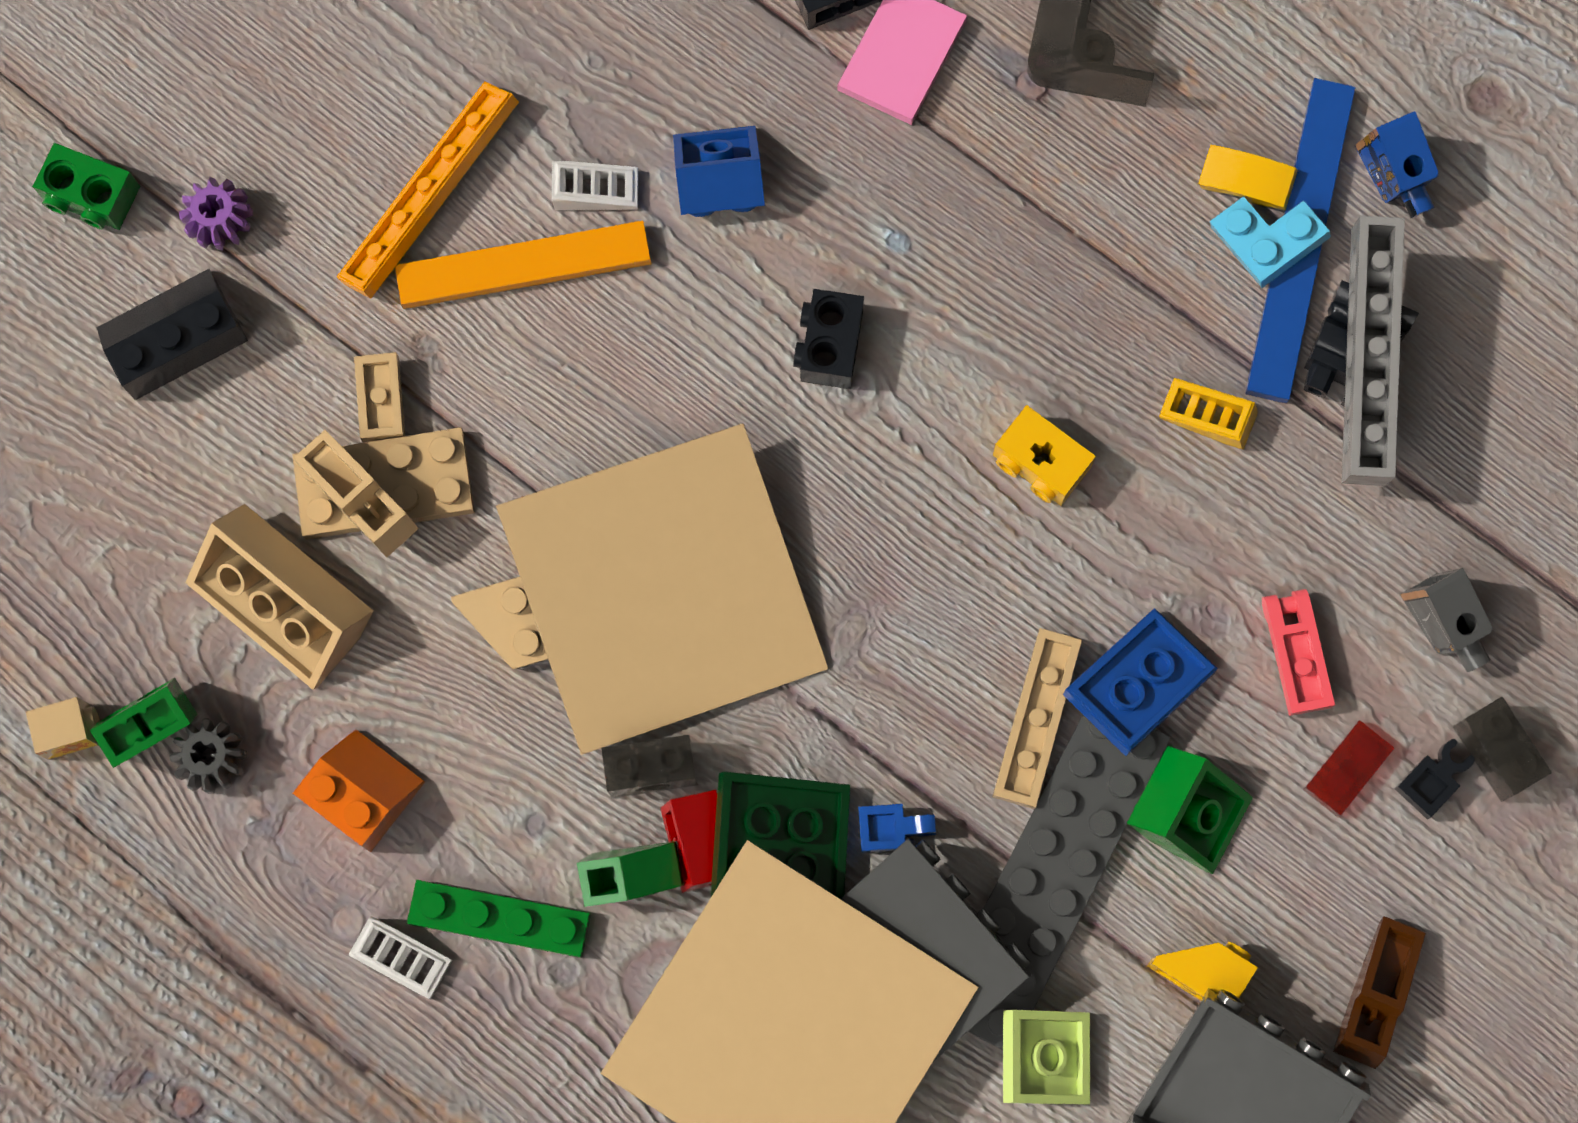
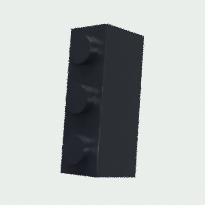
M210 269L96 327L103 351L121 386L134 400L147 395L248 341Z

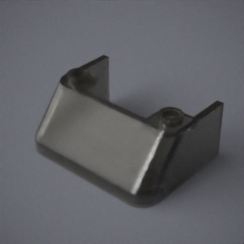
M1040 0L1027 62V74L1031 81L1044 88L1145 107L1155 73L1113 65L1115 44L1112 38L1103 31L1086 28L1091 0Z

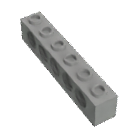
M1360 215L1351 229L1341 484L1386 486L1395 478L1405 218Z

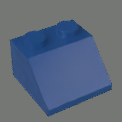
M756 126L673 135L681 215L691 214L695 217H704L711 215L714 211L732 209L735 212H748L757 206H765Z

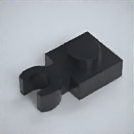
M1451 739L1441 746L1438 752L1437 763L1428 755L1425 756L1394 788L1426 819L1431 818L1461 786L1451 776L1463 773L1474 764L1475 757L1472 754L1464 759L1462 763H1455L1451 759L1450 751L1458 743L1455 739Z

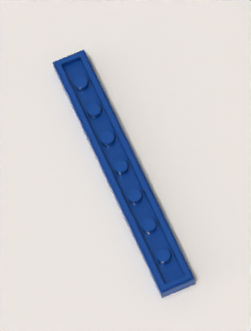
M1314 78L1294 164L1298 172L1286 210H1284V215L1304 201L1326 226L1354 97V86ZM1322 244L1268 284L1245 391L1246 395L1286 404L1289 401Z

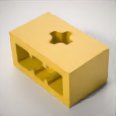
M1028 405L1024 407L997 441L993 456L997 458L996 464L1001 470L1014 478L1020 475L1032 484L1030 489L1037 497L1047 503H1051L1053 500L1060 506H1062L1091 469L1096 457ZM1043 453L1049 456L1048 462L1043 461L1040 465L1033 462L1035 456L1040 457Z

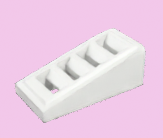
M552 161L551 196L554 209L638 210V167L576 161ZM566 179H573V192H566ZM583 179H591V194L583 193ZM600 179H608V196L600 195ZM617 179H625V197L617 196Z
M372 916L369 917L349 953L350 957L430 1000L453 961ZM381 931L386 936L374 957H371L367 953ZM397 940L402 945L389 967L383 962ZM414 949L419 953L405 976L400 973V970L411 950ZM427 958H430L435 962L424 982L420 984L415 979Z

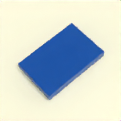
M1154 608L1067 687L1063 696L1127 756L1210 679L1218 668Z

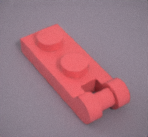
M1306 589L1292 591L1291 596L1278 598L1277 595L1262 597V609L1268 623L1289 716L1334 707L1335 702L1308 591ZM1295 613L1298 623L1285 626L1283 615Z

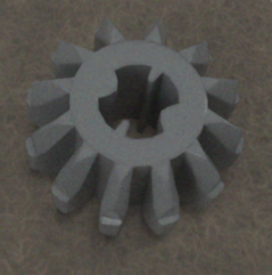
M209 718L203 719L200 731L192 724L186 726L189 738L184 740L181 737H175L173 741L174 744L182 748V752H176L169 756L171 762L182 764L176 769L175 777L179 780L188 778L187 788L192 791H196L202 786L204 792L214 794L217 781L225 789L230 788L232 784L227 775L232 772L235 775L241 776L244 772L241 767L235 764L236 760L247 758V751L236 748L243 740L242 736L237 732L229 734L230 725L224 721H221L215 727L213 721ZM207 748L216 752V754H211L215 759L209 765L201 761V759H206V756L202 754Z

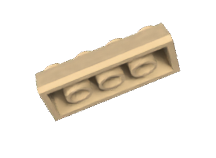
M246 504L241 505L211 523L185 582L313 690L325 680L357 643L374 611Z

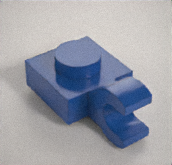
M903 804L858 807L862 853L895 851L906 841V836H936L935 815L904 817Z

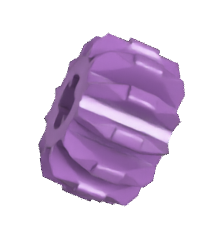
M209 177L206 188H202L198 183H193V190L196 194L194 196L183 195L182 202L187 208L179 211V218L183 223H186L184 227L185 233L189 238L197 237L198 244L205 249L213 242L218 250L223 251L225 240L227 239L239 245L240 240L236 233L238 231L250 232V225L245 219L253 216V209L249 204H246L248 196L244 190H235V185L228 179L219 185L215 178Z

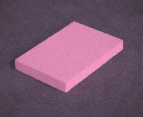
M883 0L837 85V91L912 125L966 23L967 15L935 0Z

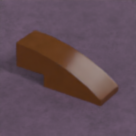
M1385 916L1381 918L1350 997L1333 1052L1373 1069H1376L1387 1057L1397 1019L1405 1008L1426 935L1425 932Z

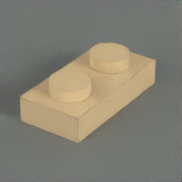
M397 352L355 356L361 441L365 443L405 436L400 362Z

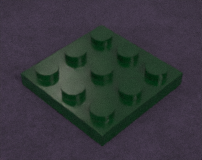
M734 772L719 773L711 897L748 840L841 899L845 894L850 785Z

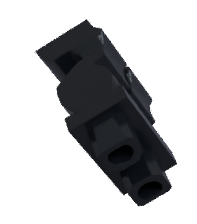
M1341 280L1334 292L1327 310L1328 316L1324 318L1321 324L1320 331L1304 369L1308 370L1304 390L1318 397H1326L1333 381L1345 386L1349 283ZM1405 306L1401 307L1400 343L1410 331L1419 312ZM1345 396L1341 402L1343 407L1345 406Z

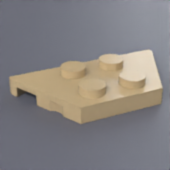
M520 577L451 597L454 606L512 669L548 660Z

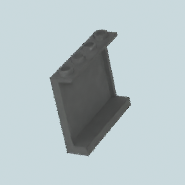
M912 838L902 843L845 894L841 900L979 987L934 1059L935 1061L1032 975L1026 968L1031 961L1014 942L1007 947L996 934L1001 927L984 908L977 912L966 900L971 894L966 886L954 874L947 878L935 865L941 859L930 845L924 840L917 844Z
M1208 988L1127 1123H1349L1362 1100H1369L1371 1092L1369 1084L1364 1082L1367 1078L1366 1075L1354 1066L1342 1062L1339 1067L1324 1058L1326 1052L1314 1042L1306 1038H1301L1299 1042L1283 1033L1285 1027L1274 1018L1263 1013L1258 1018L1244 1010L1245 1003L1234 994L1224 989L1216 993Z

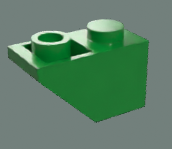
M676 841L592 853L577 862L584 907L628 901L684 885Z

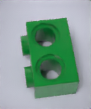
M53 143L32 187L43 199L42 204L51 211L61 215H66L67 211H71L81 215L80 219L94 228L103 230L105 225L120 231L141 186L127 170ZM74 177L69 187L59 189L63 180ZM112 192L111 197L106 202L96 204L101 194Z
M174 677L99 720L90 732L114 768L188 726L198 714Z

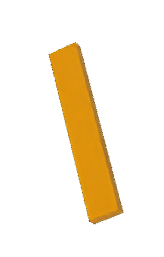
M484 81L337 275V278L344 285L370 299L374 296L518 105L519 101L512 93Z
M642 220L398 264L395 266L401 306L403 309L651 265L645 226Z

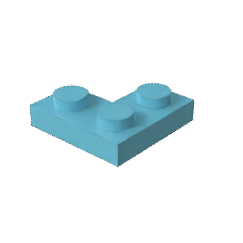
M1243 196L1210 221L1212 230L1261 288L1265 287L1331 238L1330 230L1304 201L1269 226Z

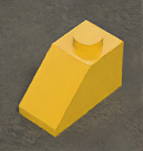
M1229 941L1226 946L1221 943H1214L1158 955L1152 958L1147 967L1200 1001L1208 988L1216 993L1224 989L1240 998L1258 968L1249 962L1251 954Z

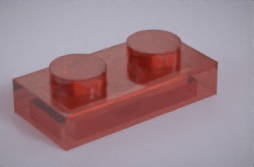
M1359 720L1303 790L1338 818L1394 750V747Z

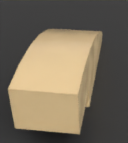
M326 430L321 432L293 458L386 558L419 529L407 513Z

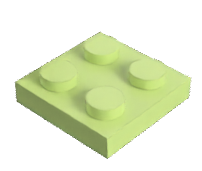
M1003 1010V1103L1090 1104V1012Z

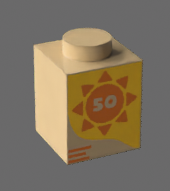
M78 697L26 711L35 754L45 759H53L98 745L90 732L93 726L100 720L94 706L90 707L87 702Z

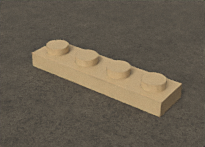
M1042 628L1039 629L993 792V798L1031 809L1036 808L1066 700L1063 693L1070 686L1082 642L1081 639Z

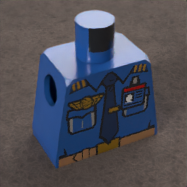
M1415 111L1375 128L1355 145L1385 203L1401 197L1410 218L1417 217L1435 208L1425 186L1439 177V172Z

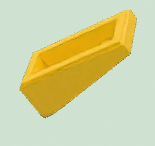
M1174 378L1159 417L1164 421L1243 450L1256 420L1258 410L1255 402ZM1185 393L1190 395L1191 398L1183 415L1177 413ZM1200 401H1206L1207 404L1201 419L1194 418ZM1219 406L1224 408L1218 425L1212 424L1214 414ZM1234 413H1237L1240 417L1235 430L1228 429Z

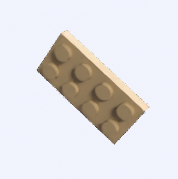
M462 427L342 446L407 513L414 523L475 513ZM293 459L302 537L305 540L359 532V528Z

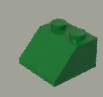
M1167 746L1139 801L1135 805L1127 824L1150 842L1205 872L1214 874L1253 797L1208 759Z

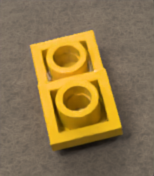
M1210 144L1198 185L1204 190L1239 197L1244 196L1249 203L1286 210L1298 170L1290 165L1265 157Z

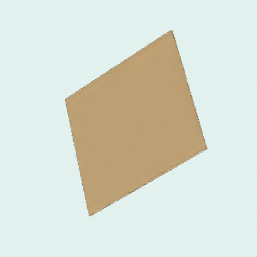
M743 423L496 505L581 755L828 669Z
M747 840L600 1074L675 1123H896L979 987Z

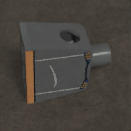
M1463 568L1436 573L1400 594L1438 654L1456 652L1466 672L1473 671L1491 660L1479 639L1490 634L1493 631V627Z

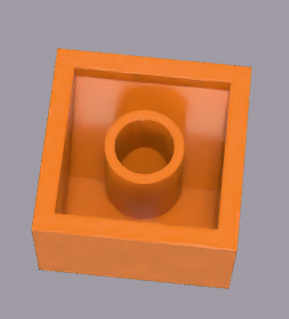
M355 729L320 757L292 794L360 846L371 852L425 781Z

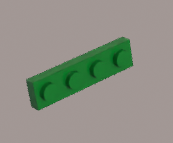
M416 880L406 924L582 958L591 914Z

